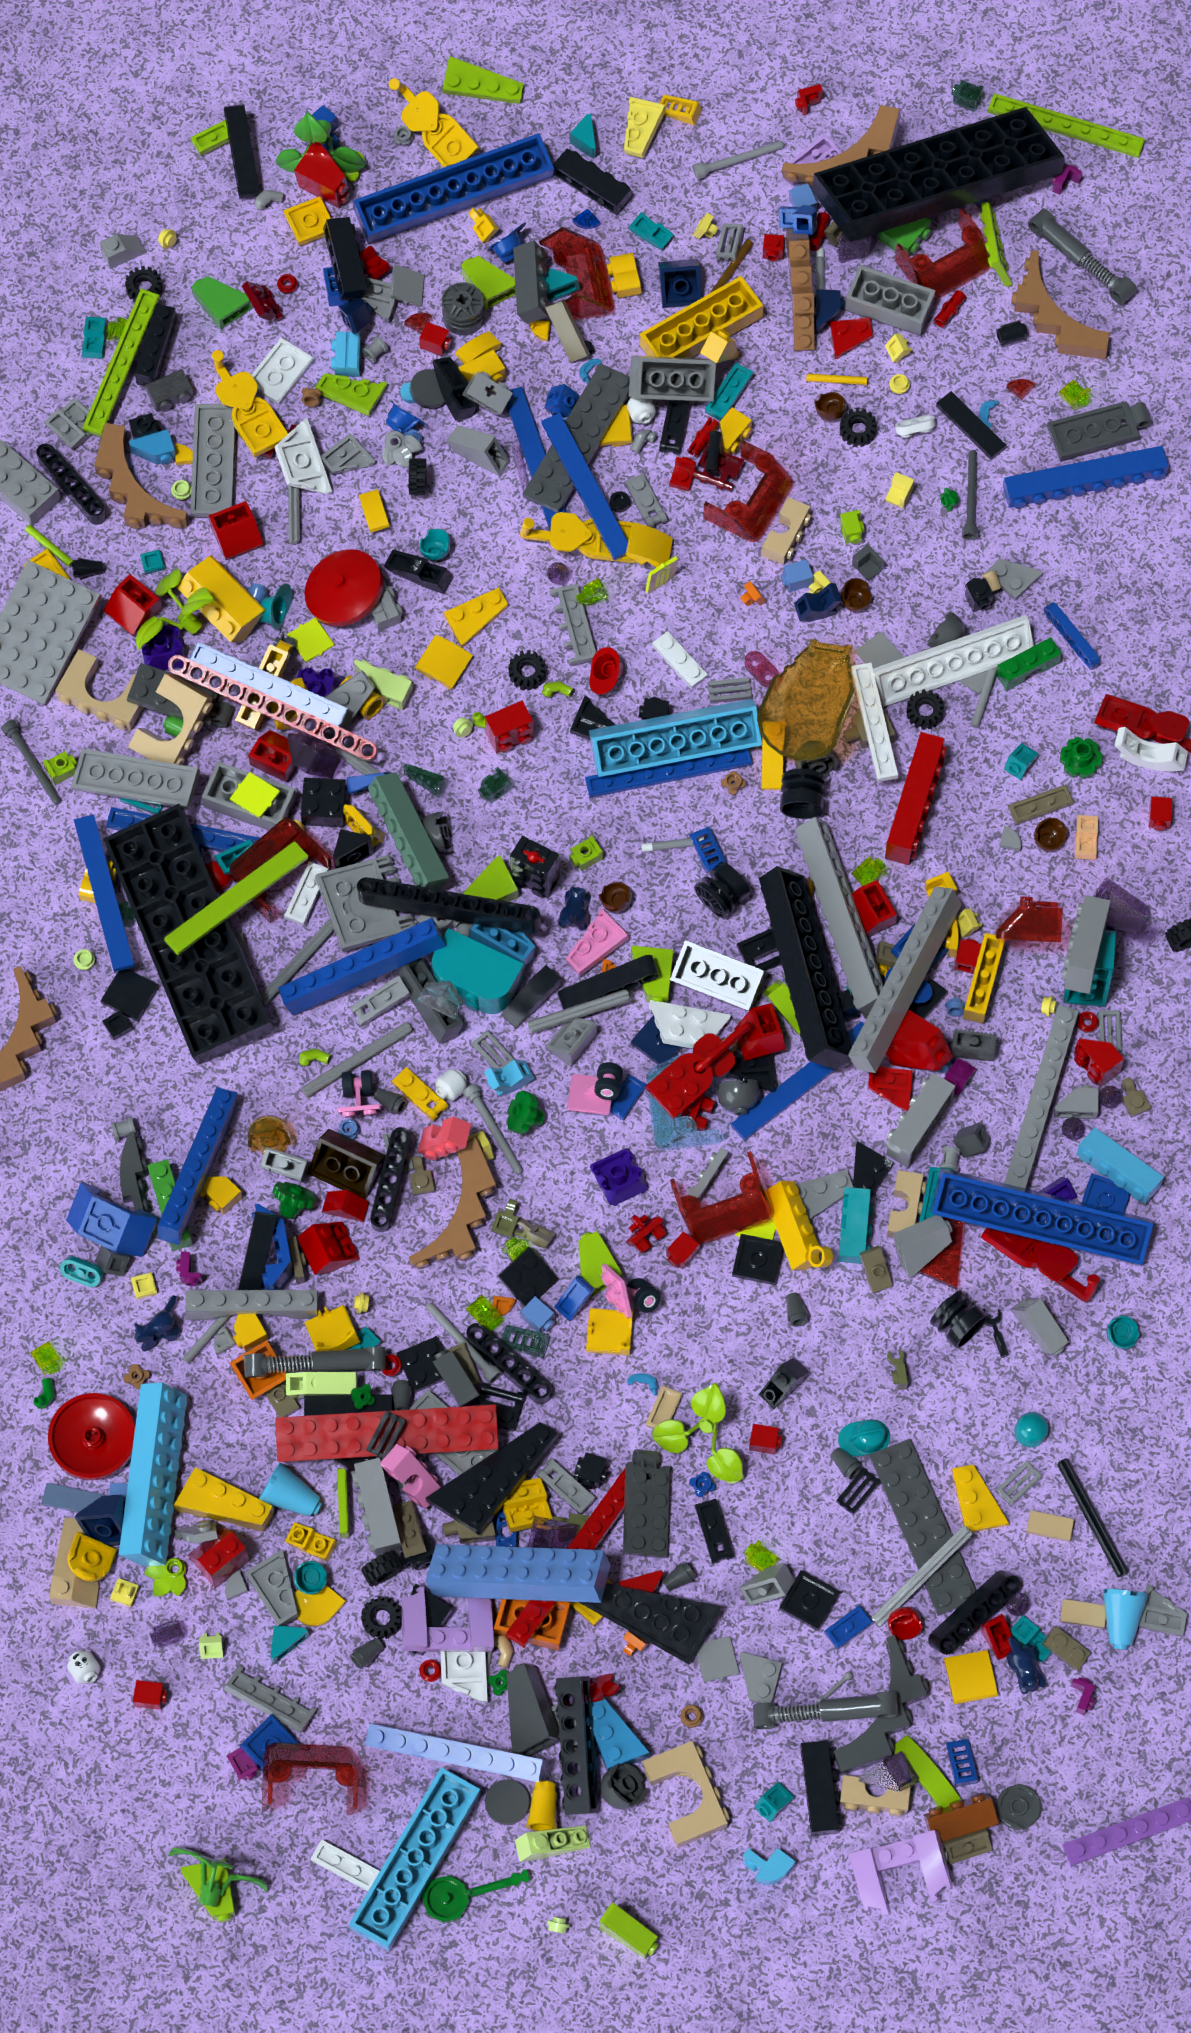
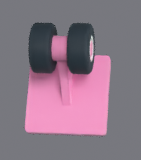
M605 1062L599 1065L597 1077L572 1074L567 1110L609 1115L611 1100L616 1099L620 1095L621 1085L619 1082L623 1077L622 1067L613 1062Z
M371 1070L361 1071V1077L353 1078L352 1072H342L343 1097H353L354 1090H356L357 1106L337 1108V1112L342 1113L343 1117L356 1116L355 1112L361 1111L364 1112V1115L377 1114V1110H381L380 1104L361 1106L360 1090H362L363 1096L373 1095Z
M607 1264L601 1265L603 1271L601 1278L607 1289L605 1292L606 1299L616 1307L619 1313L622 1312L627 1318L632 1317L630 1306L634 1304L644 1313L652 1312L658 1307L661 1300L660 1294L645 1279L635 1278L625 1286L624 1280Z

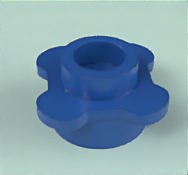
M702 1472L689 1481L690 1486L695 1489L697 1497H703L708 1491L712 1492L715 1489V1484L711 1482L707 1472Z

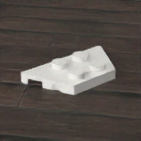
M306 418L274 448L288 486L328 495L332 492L310 424Z
M650 1000L649 1009L652 1010L655 1017L654 1022L660 1030L662 1042L693 1049V1045L705 1034L713 1033L718 1036L725 1024L729 1023L731 1017L730 1014L665 1002H655L654 1000Z
M440 1651L442 1686L482 1703H488L485 1652Z

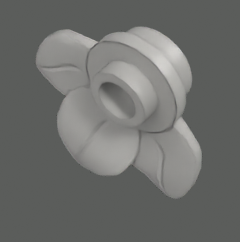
M393 430L385 437L386 446L382 451V458L387 466L396 461L401 467L409 468V458H413L412 453L420 451L422 446L414 436L403 435L401 432ZM397 438L399 443L394 445L391 443V439Z

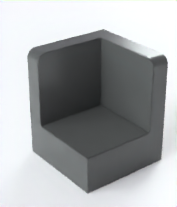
M867 544L853 555L852 565L867 581H870L884 569V560Z
M979 1122L960 1129L953 1142L961 1150L962 1157L965 1158L985 1151L991 1139Z
M101 1246L95 1261L103 1273L123 1276L130 1256L128 1254L116 1253Z

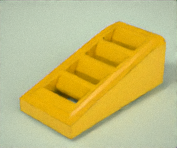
M663 94L659 104L667 107L668 103H671L669 109L664 114L665 116L690 125H696L702 112L699 102Z

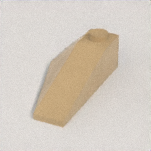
M65 1517L52 1576L50 1601L52 1604L96 1609L99 1592L98 1581L92 1582L80 1579L71 1571L67 1561L74 1535L77 1531L84 1535L85 1533L75 1518Z

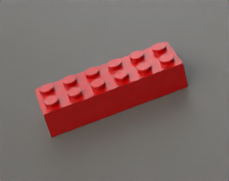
M920 732L886 843L885 859L905 865H909L911 859L915 860L918 850L917 846L919 841H921L924 830V823L927 821L929 807L934 798V790L940 778V770L946 758L947 746H944L945 738Z

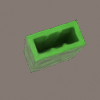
M924 218L871 236L905 258H908L911 253L915 254L917 252L920 242L923 239L927 240L932 232L931 220Z

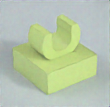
M204 1633L203 1637H199L201 1659L223 1658L222 1636L219 1633H216L215 1636H207V1633Z

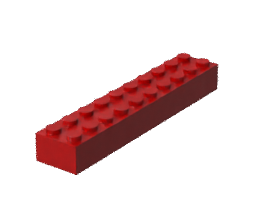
M496 1405L388 1411L406 1420L393 1447L396 1444L403 1448L408 1446L416 1454L499 1449ZM385 1411L275 1418L277 1462L375 1457L376 1455L366 1451V1448ZM387 1418L372 1447L374 1450H376L392 1418ZM395 1421L380 1453L384 1454L400 1422Z

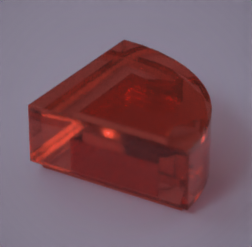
M428 313L413 314L405 320L404 326L422 333L426 323L430 322L432 316Z
M1016 379L1006 385V388L1021 400L1035 387V383L1027 379Z

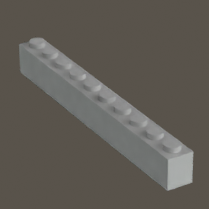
M813 817L795 828L798 836L797 842L802 847L803 859L810 870L809 877L814 882L815 894L821 902L822 914L828 922V931L835 943L834 949L840 957V966L846 974L847 986L854 997L853 1004L858 1010L869 1014L884 985L827 822Z
M934 887L848 1054L857 1070L876 1073L962 905L953 889Z
M1062 1005L1057 1007L1004 1182L1005 1184L1022 1188L1027 1186L1079 1010Z

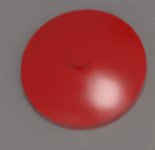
M346 549L328 555L314 567L307 579L304 596L309 611L318 621L329 626H346L361 620L373 610L381 597L384 584L381 568L369 554L360 550Z
M100 1393L81 1394L65 1402L54 1414L48 1429L49 1449L57 1465L69 1475L83 1480L104 1479L122 1469L131 1458L135 1424L128 1409L115 1398Z

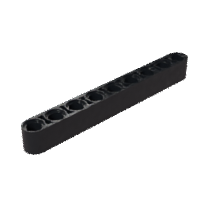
M369 877L361 878L357 882L358 899L365 905L529 934L536 933L541 928L540 911L534 906Z

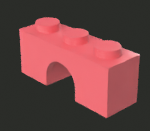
M452 1116L443 1120L441 1127L433 1124L423 1128L418 1152L424 1154V1157L429 1160H437L466 1148L471 1123Z

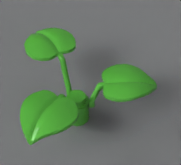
M309 112L304 115L294 128V133L300 140L310 142L305 152L300 154L296 149H286L280 152L276 158V165L288 172L295 173L296 166L312 142H319L321 144L328 142L329 151L332 155L331 158L341 171H358L365 167L367 162L351 148L339 147L334 151L332 146L333 137L330 136L331 124L326 120L318 121Z
M173 1847L168 1854V1857L181 1854L192 1855L201 1861L200 1890L202 1892L199 1899L200 1904L217 1907L219 1895L223 1896L229 1883L234 1880L251 1882L261 1887L267 1893L268 1885L264 1881L256 1877L230 1874L222 1888L219 1889L220 1884L214 1883L217 1866L233 1869V1865L225 1861L211 1859L201 1853L180 1847ZM205 1863L212 1868L210 1881L207 1882Z

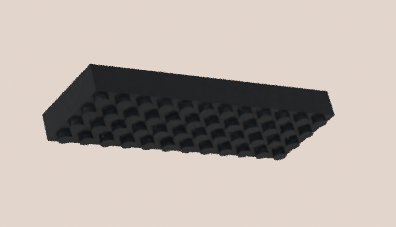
M1023 107L814 173L812 191L847 240L852 242L1061 175L1064 155L1027 107Z
M180 804L172 806L103 838L186 1044L197 1064L206 1062L276 1030L230 918L180 955H177L164 941L167 935L220 897L188 816Z

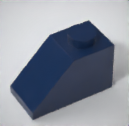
M816 289L814 295V334H819L831 321L838 317L840 310H843L844 298H841V290Z
M361 298L338 306L344 325L353 334L358 333L371 322L369 316L372 314L370 305Z

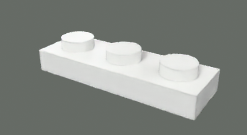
M668 631L652 643V647L691 689L708 678V674Z
M310 861L308 862L284 915L286 920L305 925L320 892L315 876L318 873L329 871L328 868Z
M322 1839L310 1859L317 1865L367 1892L380 1872Z

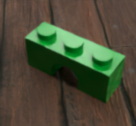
M1050 637L998 664L996 676L1005 690L1008 691L1024 683L1025 678L1033 671L1040 669L1043 673L1060 664L1062 653Z

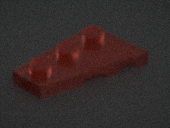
M943 1217V1220H948L951 1225L952 1232L950 1236L952 1242L917 1273L957 1290L963 1222Z

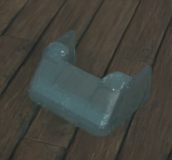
M680 1056L672 1057L651 1068L646 1074V1084L651 1082ZM647 1091L653 1141L658 1149L670 1150L719 1144V1129L697 1131L696 1122L691 1117H678L677 1115L672 1119Z

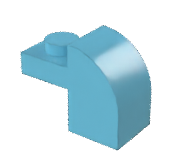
M514 1059L502 1069L490 1067L484 1072L488 1085L493 1090H496L498 1096L516 1091L535 1079L525 1060Z
M749 1848L742 1857V1860L745 1861L743 1864L752 1872L758 1871L755 1881L764 1885H774L781 1882L795 1866V1861L779 1848L774 1851L767 1862Z

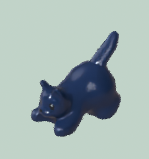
M571 887L570 890L566 891L565 907L561 910L558 918V925L564 928L567 925L577 926L581 931L586 930L589 922L586 908L591 901V895L585 893L584 888Z
M175 1295L171 1296L164 1309L155 1314L150 1322L145 1325L134 1323V1339L137 1343H143L141 1346L142 1351L146 1352L154 1348L157 1341L161 1338L167 1339L170 1342L176 1340L179 1336L180 1327L177 1325L175 1317L171 1312L176 1304Z
M1010 1636L1008 1641L1011 1651L1007 1653L1006 1659L1009 1667L1016 1672L1021 1693L1034 1692L1037 1690L1038 1685L1042 1688L1047 1685L1046 1679L1036 1665V1660L1039 1659L1037 1648L1032 1644L1019 1646L1017 1640Z

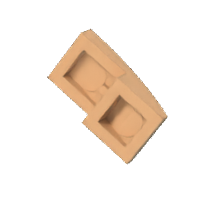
M1077 815L1075 859L1096 860L1098 816Z

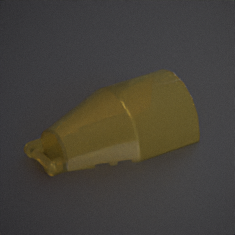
M811 639L809 646L794 658V662L791 665L787 664L780 675L776 674L772 678L757 712V722L761 736L768 746L780 755L794 760H815L826 756L836 746L854 700L850 663L852 645L840 646Z

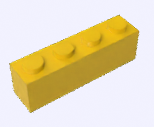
M988 933L984 934L963 1019L984 1023L1005 938Z

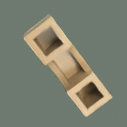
M790 497L786 499L779 513V523L786 525L789 530L785 533H776L770 530L762 546L761 556L782 565L785 564L787 559L790 560L795 550L793 546L795 542H800L803 536L802 529L804 525H809L812 518L810 506Z
M897 1171L893 1197L904 1199L908 1203V1208L904 1211L891 1210L887 1237L893 1238L892 1234L919 1223L915 1221L916 1215H921L923 1202H919L920 1194L924 1195L926 1182L922 1181L923 1174Z
M843 1775L840 1806L844 1807V1810L857 1811L858 1808L867 1809L866 1812L870 1814H880V1811L889 1812L890 1816L902 1817L903 1814H907L911 1783L888 1780L885 1794L880 1797H873L865 1789L866 1778Z

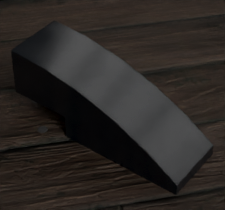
M451 357L433 360L432 363L440 391L455 421L471 418L477 406L472 400L462 395L468 385L466 379Z
M394 549L384 564L385 569L439 593H444L452 578L447 568L431 564L426 558Z
M545 965L513 998L501 1013V1016L517 1029L561 985V978Z

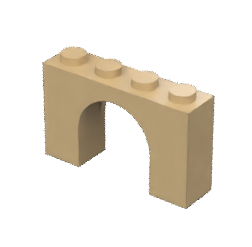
M78 649L55 690L57 699L64 705L69 706L71 704L77 707L82 713L87 714L89 712L95 715L102 722L107 720L120 730L127 729L131 731L144 709L142 706L127 702V696L136 674H133L124 692L118 698L107 702L98 701L87 692V687L99 667L97 657Z
M167 673L164 674L156 693L172 701L180 708L183 714V727L180 734L172 740H165L146 728H138L128 747L149 760L183 765L185 761L183 757L186 751H189L193 746L194 740L192 739L195 733L201 730L203 726L202 720L205 714L207 715L213 706L211 702L214 697L175 674Z
M693 1741L642 1761L643 1769L651 1786L672 1777L685 1776L694 1780L701 1788L703 1800L699 1808L692 1814L670 1822L668 1825L677 1848L727 1828V1821L730 1820L726 1808H721L718 1802L721 1799L716 1786L713 1788L709 1779H712L709 1768L702 1765L700 1759L703 1758L700 1747L698 1745L694 1746Z

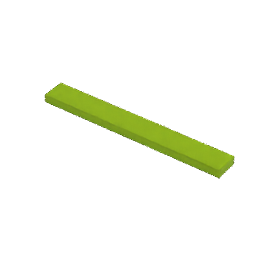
M996 93L993 94L987 113L1001 115L1027 107L1044 130L1139 158L1145 142V138Z
M142 288L140 289L83 425V431L102 437L105 423H108L151 321L155 305L158 304L160 295Z
M294 841L167 935L164 941L177 955H180L308 859V855Z

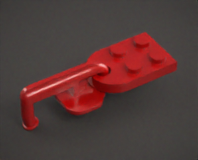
M1105 694L1094 724L1118 731L1121 727H1126L1139 738H1151L1162 744L1177 742L1191 753V739L1185 737L1190 723L1186 716L1172 711L1156 713L1148 707Z
M745 1021L736 1027L723 1041L713 1033L705 1034L693 1045V1053H687L678 1057L645 1086L647 1091L672 1119L709 1088L713 1076L721 1077L734 1066L735 1056L729 1048L740 1038L746 1036V1033L752 1027L751 1022Z
M986 1228L981 1235L983 1240L1017 1264L1028 1268L1037 1267L1042 1274L1058 1283L1083 1302L1091 1300L1100 1277L1095 1274L1089 1275L1087 1277L1088 1284L1085 1287L1068 1274L1078 1263V1257L1067 1247L991 1228Z

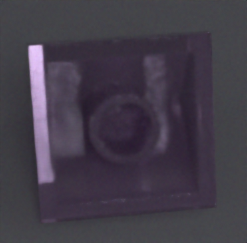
M900 1751L882 1760L861 1775L859 1782L900 1792L918 1783L919 1776L903 1752Z

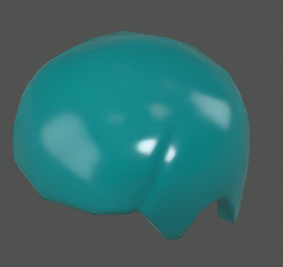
M439 528L428 530L426 537L420 539V553L426 559L433 561L446 557L450 551L449 534Z
M1124 1315L1114 1317L1106 1329L1108 1341L1120 1349L1133 1347L1140 1335L1137 1323L1131 1317Z
M1028 1412L1021 1415L1014 1427L1016 1440L1028 1448L1040 1446L1049 1431L1047 1420L1036 1412Z
M305 1561L294 1572V1584L304 1594L314 1595L319 1593L327 1583V1572L322 1564L318 1562Z

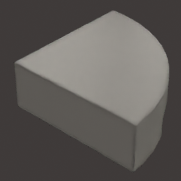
M1004 826L999 847L1020 852L1021 841L1018 834L1012 828Z
M223 1326L218 1331L214 1340V1350L217 1356L236 1346L226 1326Z
M240 1571L235 1572L226 1583L225 1595L227 1600L248 1592Z

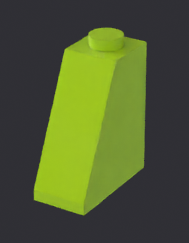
M482 257L468 258L461 264V274L466 282L480 289L483 295L484 310L516 295L515 278Z
M499 855L471 883L463 894L510 902L518 898V889L501 855Z
M631 945V959L634 960L645 955H653L660 975L657 979L641 985L646 1001L654 1000L655 1002L668 1003L673 949Z
M777 979L761 993L769 1003H772L776 1011L796 1034L800 1035L793 1003L790 1000L789 988L784 982Z
M598 1231L594 1233L587 1232L582 1235L580 1240H578L581 1277L595 1289L590 1296L592 1297L606 1289V1285L601 1278L603 1273L601 1265L607 1264L622 1279L623 1274Z
M201 1863L180 1867L183 1877L200 1899L202 1892L200 1890ZM205 1863L207 1882L210 1881L212 1868ZM217 1866L214 1883L220 1884L219 1889H221L229 1877L228 1868ZM230 1883L225 1889L223 1896L219 1895L217 1907L203 1904L211 1918L218 1920L219 1923L230 1921L231 1917L236 1916Z
M613 1902L599 1921L600 1930L644 1959L648 1955L652 1956L659 1946L656 1943L658 1936Z

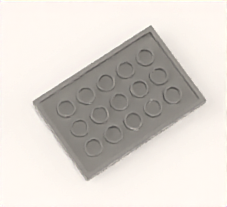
M28 560L0 614V684L46 706L102 597L101 594Z

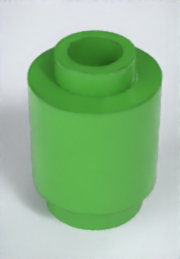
M168 716L163 724L165 733L176 738L182 730L183 720Z

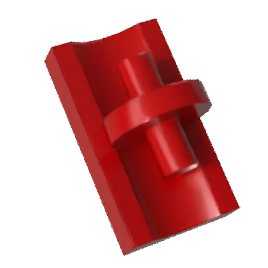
M705 1092L695 1100L693 1106L690 1104L680 1115L681 1119H686L689 1114L686 1123L687 1132L692 1133L693 1129L703 1132L706 1130L708 1119L699 1116L701 1110L711 1114L715 1101L705 1097Z
M645 1214L640 1218L633 1215L630 1218L633 1224L628 1229L632 1233L636 1229L638 1231L625 1242L629 1246H634L640 1253L645 1252L651 1246L645 1238L648 1233H651L656 1240L667 1233L661 1224L663 1222L660 1216L654 1217L644 1225L643 1223L648 1220Z

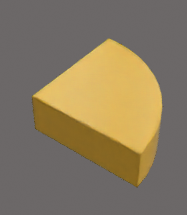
M537 320L530 323V329H532L531 331L534 336L548 342L550 321Z
M174 444L176 465L192 464L193 451L185 445Z

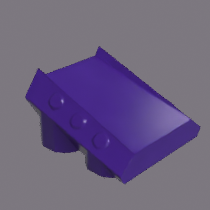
M171 624L162 626L158 634L141 648L144 664L161 670L169 669L168 662L171 657L175 655L185 657L180 629ZM177 661L174 664V668H183L184 666L183 661Z
M312 668L299 669L297 678H302L308 691L322 697L339 687L341 682L344 681L343 676L336 675L329 668H324L320 672L314 671Z
M628 1148L590 1165L610 1205L617 1206L619 1203L640 1193L644 1194L648 1187L641 1168L637 1166Z

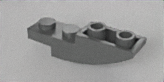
M133 1131L128 1134L121 1156L120 1185L124 1203L133 1201L135 1211L141 1209L147 1212L146 1199L141 1200L140 1192H144L141 1178H145L144 1170H147L145 1158H140L139 1151L143 1150L140 1137L135 1138Z

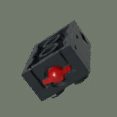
M522 835L510 855L511 877L515 885L530 889L538 897L544 896L549 898L560 879L559 853L551 851V849Z

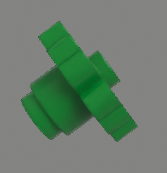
M1075 737L1068 740L1067 746L1061 748L1059 761L1064 765V772L1071 777L1079 775L1085 779L1088 776H1093L1095 769L1101 767L1103 755L1098 751V744L1093 742L1092 739L1087 738L1083 741L1082 738Z
M522 1090L516 1094L515 1100H511L507 1110L509 1116L506 1120L509 1130L522 1135L528 1132L529 1126H540L543 1123L545 1113L537 1106L536 1095Z
M277 1182L272 1191L275 1195L274 1198L280 1201L279 1213L286 1218H296L301 1209H312L316 1202L313 1192L294 1183Z

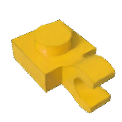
M472 208L469 211V216L475 222V225L472 227L482 242L487 243L499 228L490 215L485 214L481 208L477 211L475 208Z

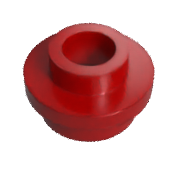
M283 274L277 281L278 289L283 293L294 292L297 288L296 278L291 274ZM285 283L291 284L289 286H284Z
M1083 1012L1077 1018V1026L1083 1032H1092L1098 1026V1018L1092 1012ZM1089 1020L1091 1024L1085 1025L1083 1021Z
M392 1354L387 1355V1369L381 1370L382 1373L390 1377L396 1376L402 1368L400 1358ZM394 1362L395 1366L390 1370L389 1365Z
M431 1659L424 1661L419 1668L421 1678L427 1682L438 1680L441 1676L440 1664ZM433 1668L435 1670L434 1674H427V1669Z

